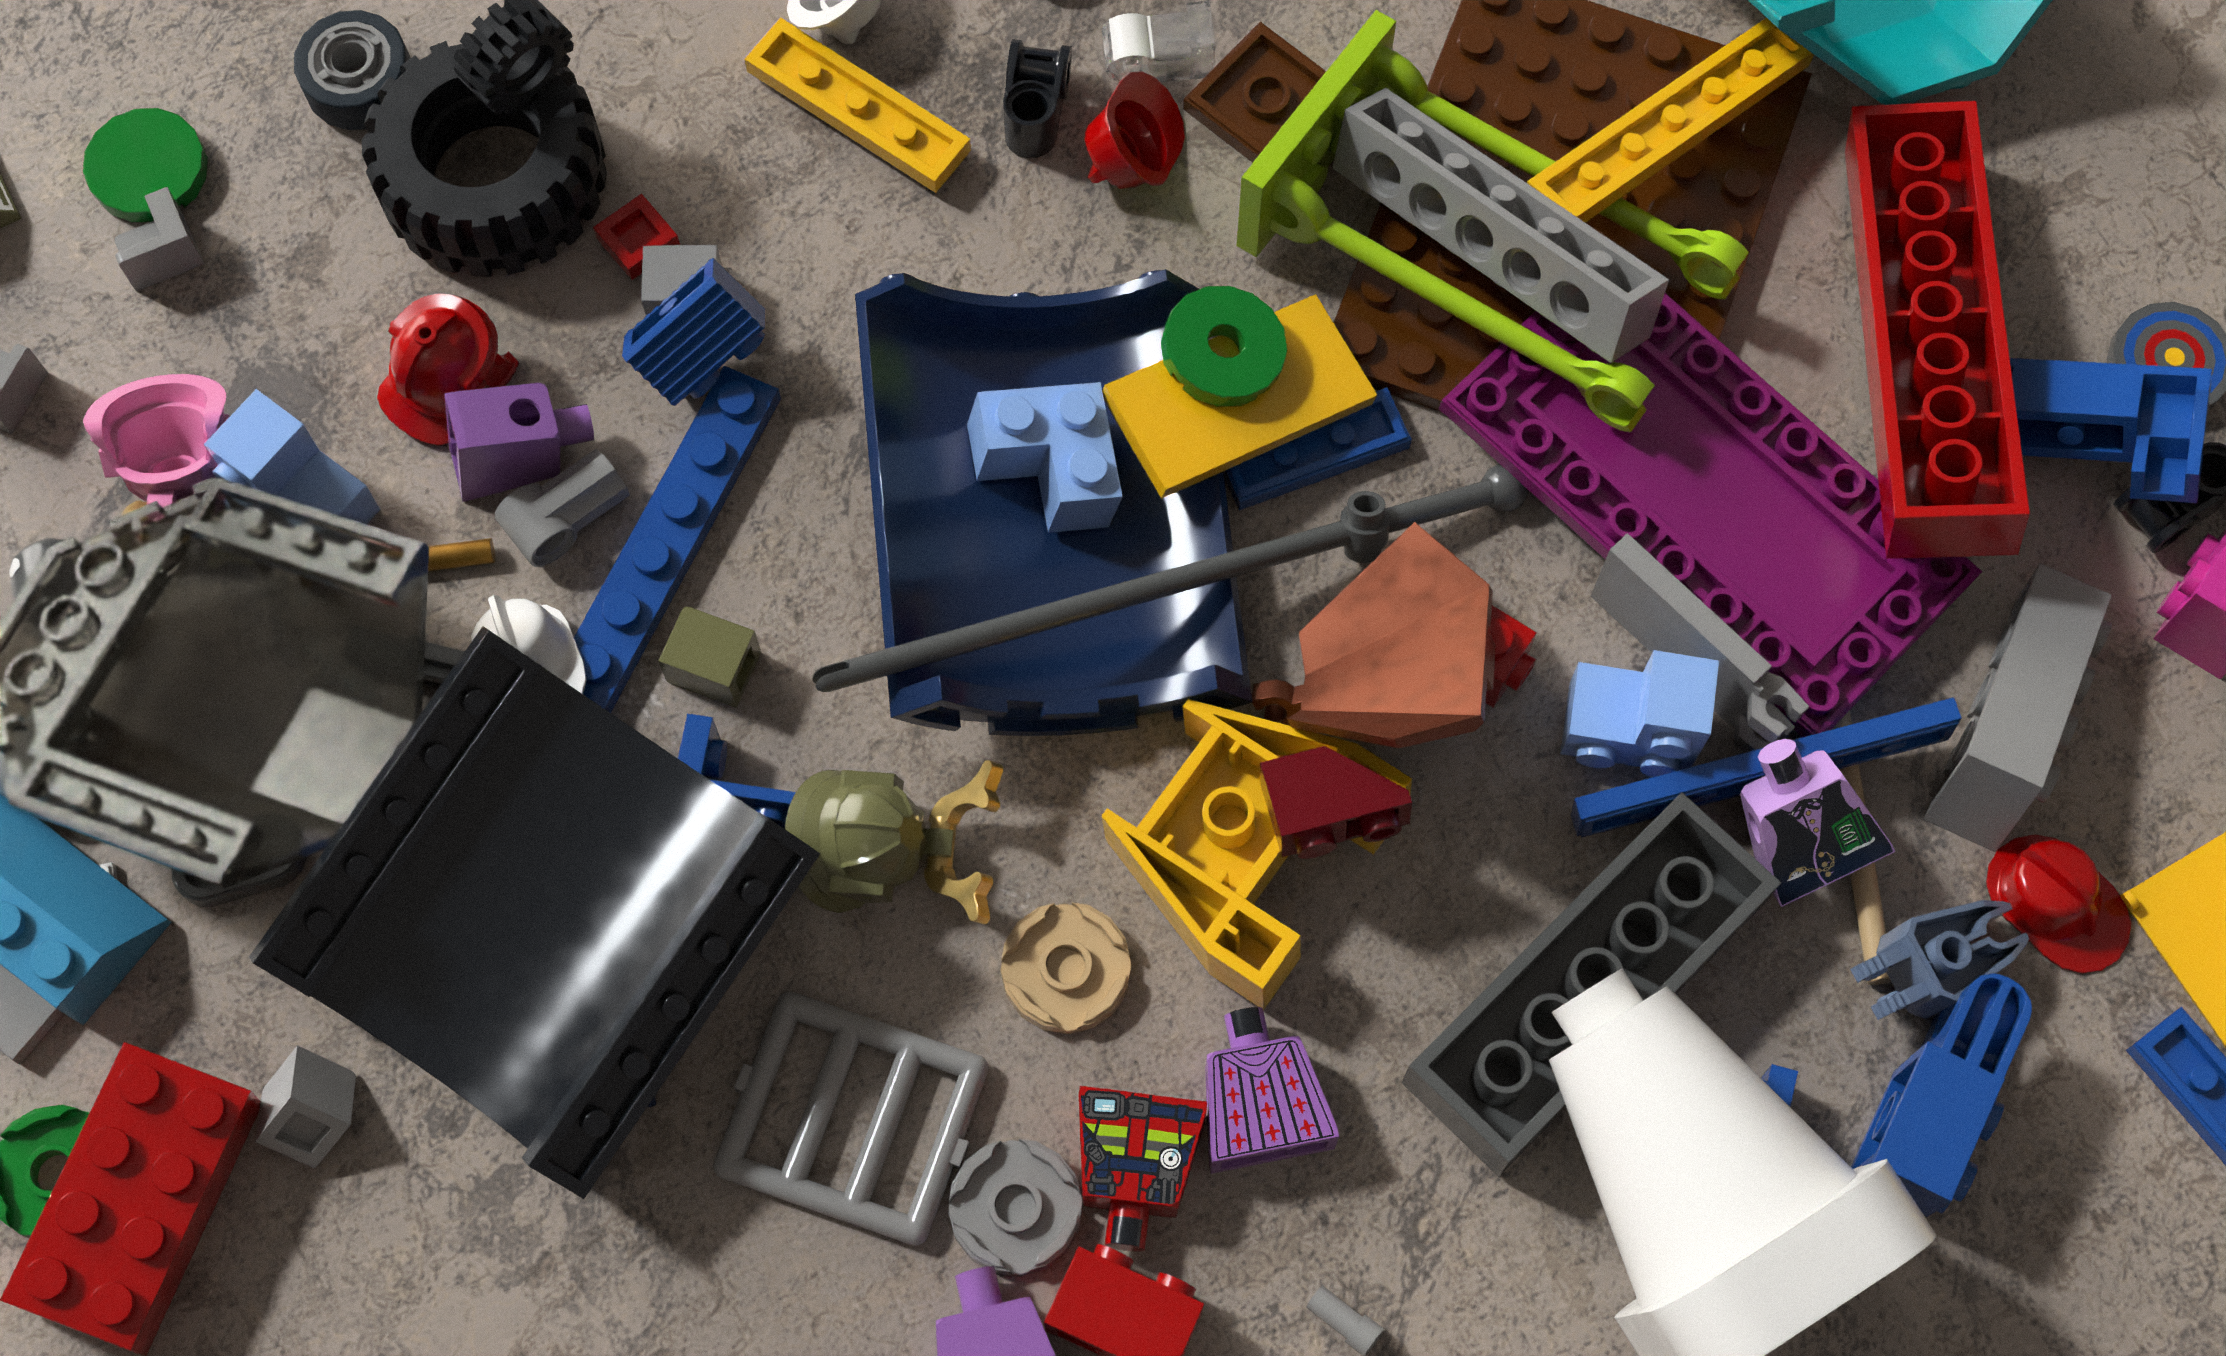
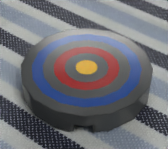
M2177 302L2152 303L2131 313L2117 330L2110 342L2107 363L2212 369L2209 411L2226 392V333L2216 320L2198 308Z

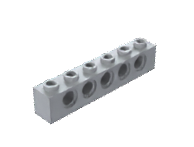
M1384 88L1345 109L1332 167L1334 170L1610 363L1650 338L1669 282L1668 278L1389 89Z

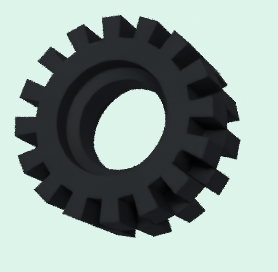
M504 0L502 8L497 3H494L487 8L489 16L485 20L478 16L471 23L476 30L472 34L466 32L463 34L460 42L465 48L455 51L454 59L458 63L454 65V71L459 76L458 78L494 113L500 114L503 110L506 114L515 113L517 105L522 109L531 106V97L534 95L539 99L547 93L544 87L549 81L556 84L561 78L557 70L567 67L571 60L567 55L574 48V43L570 40L573 37L571 32L539 0Z

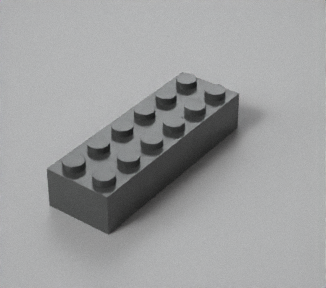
M1681 792L1409 1065L1402 1084L1499 1177L1566 1109L1549 1059L1572 1044L1552 1012L1623 968L1643 1000L1666 986L1677 995L1761 909L1781 882Z

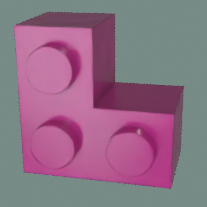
M2226 529L2218 538L2207 533L2198 544L2186 564L2191 567L2182 582L2177 581L2156 612L2166 619L2153 638L2218 679H2221L2226 674Z

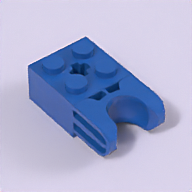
M2001 974L1982 975L1964 989L1955 1004L1937 1013L1920 1049L1894 1070L1851 1165V1168L1854 1169L1887 1159L1925 1218L1936 1211L1942 1214L1952 1199L1958 1202L1964 1199L1978 1170V1165L1969 1161L1978 1139L1988 1141L2002 1117L2004 1104L1996 1101V1098L2032 1013L2031 999L2019 983Z

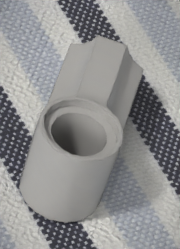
M595 449L544 485L540 486L538 483H531L513 491L497 507L495 519L528 562L534 567H542L564 555L574 544L579 530L630 496L613 465L604 454Z

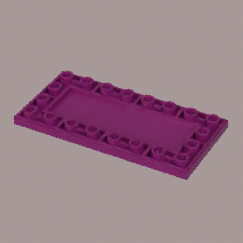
M1666 293L1664 294L1650 338L1614 361L1637 369L1655 385L1642 403L1647 409L1631 432L1620 431L1603 422L1592 412L1585 398L1573 383L1503 343L1442 399L1439 406L1441 412L1605 560L1609 550L1628 533L1771 664L1772 667L1768 673L1782 677L1809 705L1804 715L1794 723L1787 717L1785 710L1781 706L1774 704L1795 726L1794 730L1801 737L1832 730L1983 572L1967 557L1886 559L1878 479ZM1537 311L1521 324L1582 360L1599 361L1605 364L1610 363L1559 326L1544 318Z

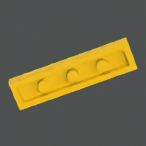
M781 17L744 59L748 73L935 193H937L971 151V140L969 137Z

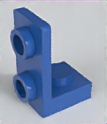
M687 713L678 759L785 829L788 809L796 792L712 780V778L721 779L723 776L727 758V741L720 740L713 717Z

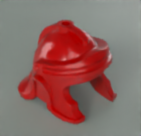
M452 294L424 296L412 302L395 320L390 322L388 332L393 337L390 342L391 359L389 375L379 386L377 399L380 408L388 419L411 437L429 444H448L444 393L506 386L516 372L519 362L509 351L504 355L497 354L498 334L496 327L488 314L478 305L468 299Z

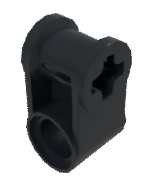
M1012 39L1007 62L1003 110L1005 142L1008 148L1016 155L1025 158H1038L1047 154L1054 147L1058 135L1063 100L1066 99L1069 88L1072 46L1062 45L1059 51L1024 47L1022 40ZM1034 117V118H1037L1038 120H1035V121H1025V120H1022V119Z
M2219 442L2204 444L2201 472L2214 479L2217 488L2206 486L2200 481L2197 503L2130 499V488L2114 501L2113 505L2119 512L2127 511L2150 539L2146 546L2152 553H2156L2178 540L2196 524L2214 514L2226 502L2225 444Z

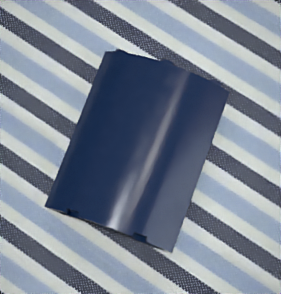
M1164 269L1146 272L1139 279L1123 284L1078 293L1038 296L1034 293L1021 292L1010 296H997L940 287L919 280L912 275L899 273L888 275L882 278L879 284L855 294L885 649L1233 551L1223 472L1161 499L1106 403L1105 408L1123 496L1109 527L1048 533L1038 476L977 481L967 428L977 392L1101 382L1103 390L1105 384L1163 360L1160 342L1169 314L1185 295L1197 291L1199 288ZM1237 577L887 676L891 718L948 731H956L961 728L960 720L987 722L989 735L1058 736L1121 731L1138 728L1137 716L1173 710L1175 722L1183 721V705L1188 699L1228 710L1253 703Z

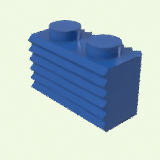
M714 258L709 259L705 266L700 267L696 274L691 275L687 282L682 283L677 290L673 291L668 298H665L659 306H656L651 313L647 314L642 321L638 322L633 329L626 333L622 357L627 363L632 365L635 371L640 372L643 379L649 381L653 388L658 389L661 396L666 397L671 405L676 406L688 394L697 399L709 391L720 376V372L717 369L733 355L738 360H743L761 344L765 337V333L762 331L765 329V308Z

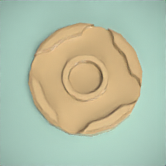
M1072 902V905H1055L1053 903L1038 907L1017 922L1004 943L1001 959V976L1006 996L1023 1019L1044 1031L1072 1034L1093 1029L1116 1012L1128 992L1131 960L1126 938L1110 917L1090 905Z

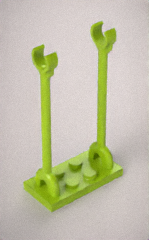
M1375 10L1241 177L1236 246L1257 258L1276 233L1293 242L1312 244L1323 240L1573 383L1585 398L1589 408L1599 419L1620 431L1631 432L1647 409L1642 403L1655 386L1640 371L1623 363L1612 362L1605 364L1599 361H1585L1329 215V210L1318 195V192L1326 179L1328 167L1335 158L1345 109L1384 88L1389 89L1446 129L1532 177L1556 162L1429 92L1420 71L1411 61L1392 50L1396 20ZM1620 198L1599 213L1667 251L1677 266L1680 267L1688 282L1705 295L1717 299H1726L1740 279L1736 270L1749 252L1739 241L1728 234L1714 230L1701 232L1693 228H1675L1623 198Z

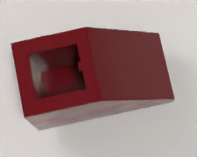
M1326 746L1260 762L1261 788L1281 857L1298 854V857L1301 859L1320 857L1335 850L1337 847L1336 843L1362 837L1365 842L1385 840L1398 834L1402 830L1401 826L1410 824L1412 800L1409 790Z

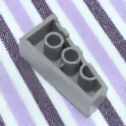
M2039 563L2014 603L1988 667L1991 669L1981 684L1967 714V718L1971 720L1967 724L1957 747H1954L1944 768L1943 773L1950 776L1938 794L1931 799L1923 820L1996 852L2034 799L2042 803L2046 802L2061 772V767L2052 764L2056 752L2060 754L2064 752L2078 724V718L2069 714L2073 703L2079 705L2083 701L2095 676V670L2086 667L2089 657L2096 658L2112 628V623L2103 620L2112 596L2111 594Z

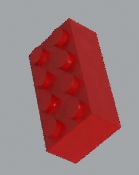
M123 1042L0 1301L136 1354L147 1356L260 1110L261 1101L251 1090Z

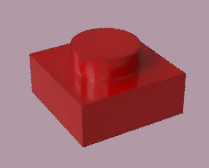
M642 193L593 227L596 239L631 280L642 274L643 246L680 245L678 235Z

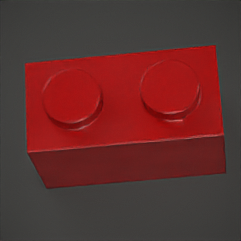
M1097 1244L1094 1252H1090L1078 1246L1045 1318L1044 1327L1045 1332L1097 1356H1184L1203 1313L1204 1303L1193 1298L1196 1288L1181 1279L1159 1272L1156 1281L1130 1270L1134 1260L1115 1249Z

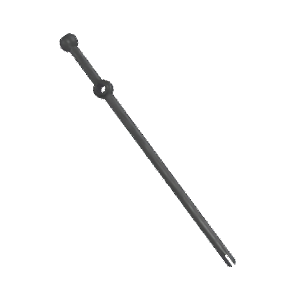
M1497 464L1486 471L1480 482L1385 508V500L1379 494L1370 491L1357 492L1349 497L1347 506L1341 511L1340 521L826 665L815 671L812 680L816 684L818 691L832 692L1343 546L1344 553L1350 560L1358 563L1373 562L1388 543L1389 533L1406 529L1414 522L1420 525L1487 505L1498 512H1511L1523 505L1529 490L1505 468Z

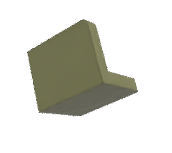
M684 607L679 614L658 662L668 683L737 708L762 652L754 630L691 607Z

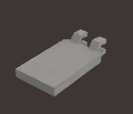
M1628 533L1609 550L1591 597L1651 653L1653 650L1719 660L1714 712L1728 725L1732 724L1735 727L1734 745L1744 753L1754 751L1768 745L1767 741L1772 743L1777 740L1787 739L1795 726L1774 704L1781 706L1785 710L1787 717L1794 723L1804 715L1809 705L1782 677L1768 673L1772 665ZM1753 730L1760 734L1762 737H1764L1767 741L1759 739L1754 734Z

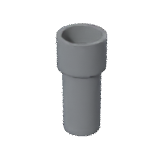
M1323 1285L1316 1291L1306 1306L1311 1312L1346 1338L1345 1342L1362 1356H1366L1385 1330L1366 1314L1361 1316Z

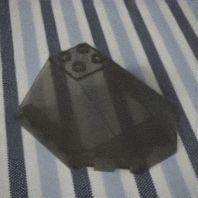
M211 477L192 485L193 495L165 507H162L157 501L109 521L111 530L81 543L74 537H71L47 549L0 621V751L4 754L8 778L3 780L5 794L13 808L222 888H227L325 849L422 713L429 547L426 543L220 477Z

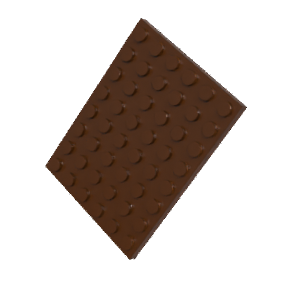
M1461 0L1427 86L1429 92L1548 158L1557 161L1725 45L1588 0ZM1801 71L1621 198L1675 228H1693L1701 232L1714 230L1728 234L1739 241L1750 253L1812 73ZM1455 134L1527 183L1528 180L1533 178L1529 174ZM1383 203L1380 204L1367 236L1369 239L1520 325L1536 311L1509 291L1497 285L1493 280L1459 256L1451 253L1446 247L1419 228L1404 220ZM1597 214L1586 222V224L1668 278L1669 282L1665 293L1718 340L1720 339L1749 253L1736 270L1740 277L1726 299H1717L1705 295L1693 287L1684 277L1680 267L1677 266L1670 254L1664 249L1601 214ZM1360 261L1356 264L1333 322L1375 390L1379 391L1388 388L1390 395L1441 412L1439 406L1442 399L1501 344L1498 340Z

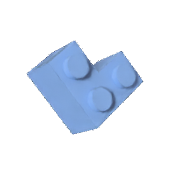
M1101 382L977 392L967 423L977 481L1038 476L1048 533L1109 527L1123 496Z
M257 389L204 443V446L218 464L212 473L233 492L230 496L231 500L255 521L259 522L266 515L278 524L280 528L276 531L277 535L303 557H306L312 550L322 559L337 558L380 511L368 487L321 452L302 422Z
M1653 650L1643 672L1578 662L1569 683L1560 754L1574 756L1578 763L1593 768H1609L1614 766L1615 763L1640 767V772L1650 777L1692 767L1711 735L1719 660Z

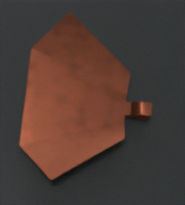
M1414 522L1299 631L1305 672L1304 684L1294 687L1282 680H1267L1255 683L1252 691V704L1256 710H1261L1266 706L1264 715L1266 720L1289 725L1296 729L1394 748H1403L1474 732L1485 721L1486 691L1493 689L1496 648L1490 635L1493 591L1484 579Z

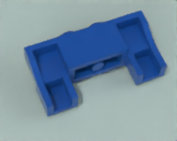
M2010 358L2022 456L2132 463L2130 499L2197 503L2210 401L2212 369Z

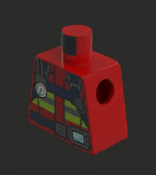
M1080 1086L1079 1120L1083 1206L1109 1210L1105 1246L1123 1251H1145L1149 1215L1168 1218L1177 1217L1204 1128L1207 1110L1206 1101Z

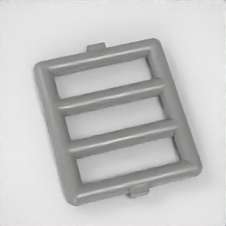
M793 991L784 992L777 999L752 1066L743 1064L734 1089L737 1093H740V1096L714 1160V1172L718 1177L910 1245H921L929 1236L953 1168L960 1170L970 1144L969 1141L964 1140L989 1071L988 1062L980 1055ZM799 1021L834 1033L783 1168L779 1170L745 1158V1154L796 1023ZM860 1042L895 1054L896 1056L845 1192L810 1181L807 1178ZM924 1064L956 1075L958 1079L909 1212L905 1214L873 1203L870 1199L920 1065Z

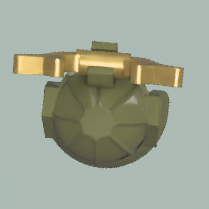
M990 760L984 761L977 775L967 785L942 797L935 804L929 817L931 825L927 829L923 819L924 811L916 806L906 793L903 792L904 781L896 774L853 770H824L815 773L806 779L796 791L790 803L785 823L787 831L821 853L800 883L799 888L814 904L836 913H843L855 908L859 909L865 903L892 902L893 888L911 880L919 869L920 860L927 861L924 877L928 887L936 893L952 897L960 902L966 910L970 921L984 925L987 924L990 920V913L986 896L993 885V878L980 872H975L963 880L956 878L955 870L953 869L956 826L960 823L964 813L970 809L980 807L991 812L999 810L1000 801L996 790L1003 773V766Z

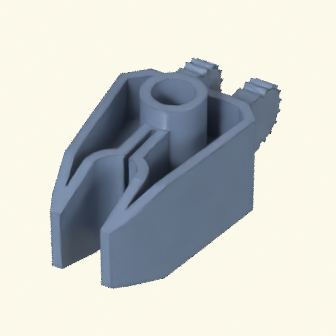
M1981 900L1912 917L1882 935L1877 948V955L1850 969L1857 983L1863 980H1873L1887 972L1894 985L1895 991L1879 998L1877 1003L1871 1006L1877 1020L1904 1008L1907 1009L1908 1013L1927 1019L1955 1004L1964 989L1980 976L1997 974L2013 962L2028 943L2029 937L2027 933L2003 943L1996 942L1988 936L1970 945L1971 942L1987 934V923L2012 910L2011 904L2003 901Z

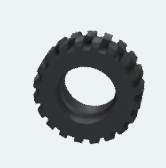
M447 41L429 47L432 54L421 60L414 55L400 66L402 75L397 80L389 77L377 92L381 105L372 104L369 107L364 122L368 133L362 138V157L368 167L366 174L387 220L398 238L405 239L409 249L421 259L430 260L433 257L438 268L458 273L462 266H466L471 276L491 277L492 269L505 268L507 275L525 271L524 263L538 258L540 263L543 264L558 256L555 247L563 241L567 245H572L584 232L580 223L581 219L590 221L594 218L601 204L597 192L600 193L605 188L607 170L603 161L606 154L594 113L584 88L577 85L574 73L568 67L559 68L557 72L561 75V78L556 84L549 81L544 87L547 93L543 97L532 96L531 106L522 109L517 105L515 113L506 114L502 110L500 114H497L489 109L458 78L459 76L454 71V65L458 63L454 59L455 51L465 48L463 44L449 47ZM493 126L513 127L524 130L539 139L533 154L523 167L500 182L481 187H461L451 185L434 177L436 167L445 151L458 139L478 129Z

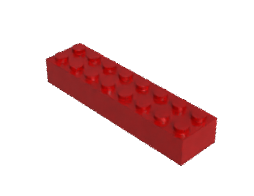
M1976 101L1852 106L1845 159L1886 559L2019 555L2030 511Z

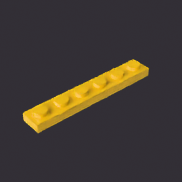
M1765 18L1527 181V184L1586 223L1810 65L1814 54L1778 29L1768 18Z

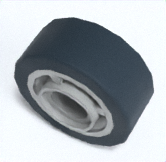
M363 10L339 11L318 20L302 35L294 52V74L312 111L328 125L345 130L366 129L364 122L369 107L372 104L381 105L377 92L389 77L397 80L402 75L400 66L411 57L398 29L382 16ZM355 68H361L356 72L348 73Z

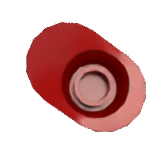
M1142 71L1128 73L1117 85L1105 109L1088 125L1085 131V143L1093 162L1088 175L1092 183L1107 180L1119 189H1132L1146 183L1151 186H1161L1167 180L1173 165L1182 151L1185 140L1184 122L1178 105L1169 90L1154 76Z
M2034 834L2017 837L1997 850L1988 864L1986 886L1990 900L2011 904L2013 909L2002 916L2021 934L2027 933L2028 941L2045 958L2061 969L2081 974L2101 971L2119 960L2129 944L2131 921L2128 909L2115 887L2097 870L2096 864L2084 850L2070 842Z

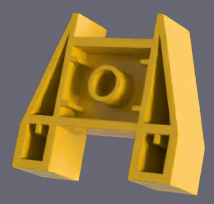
M1188 699L1183 705L1185 734L1199 742V744L1137 827L1107 808L1101 816L1105 838L1207 972L1264 1010L1301 958V935L1254 905L1288 857H1281L1261 788L1260 762L1326 746L1409 790L1410 795L1412 778L1356 743L1292 728L1289 725ZM1362 837L1351 839V841L1373 855L1384 841L1365 842Z

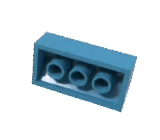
M0 794V964L56 1009L84 1025L172 922L42 821H39Z

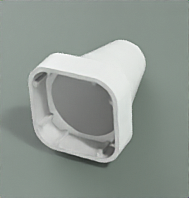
M1623 968L1552 1012L1572 1045L1549 1059L1636 1295V1299L1620 1310L1614 1318L1638 1356H1765L1905 1264L1930 1245L1937 1237V1234L1887 1159L1852 1169L1668 986L1643 1000Z

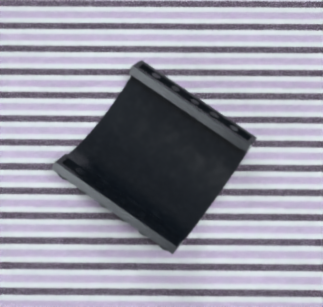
M482 626L249 958L256 966L306 996H311L445 1084L524 1145L527 1151L522 1156V1159L530 1168L585 1199L821 853L664 750Z

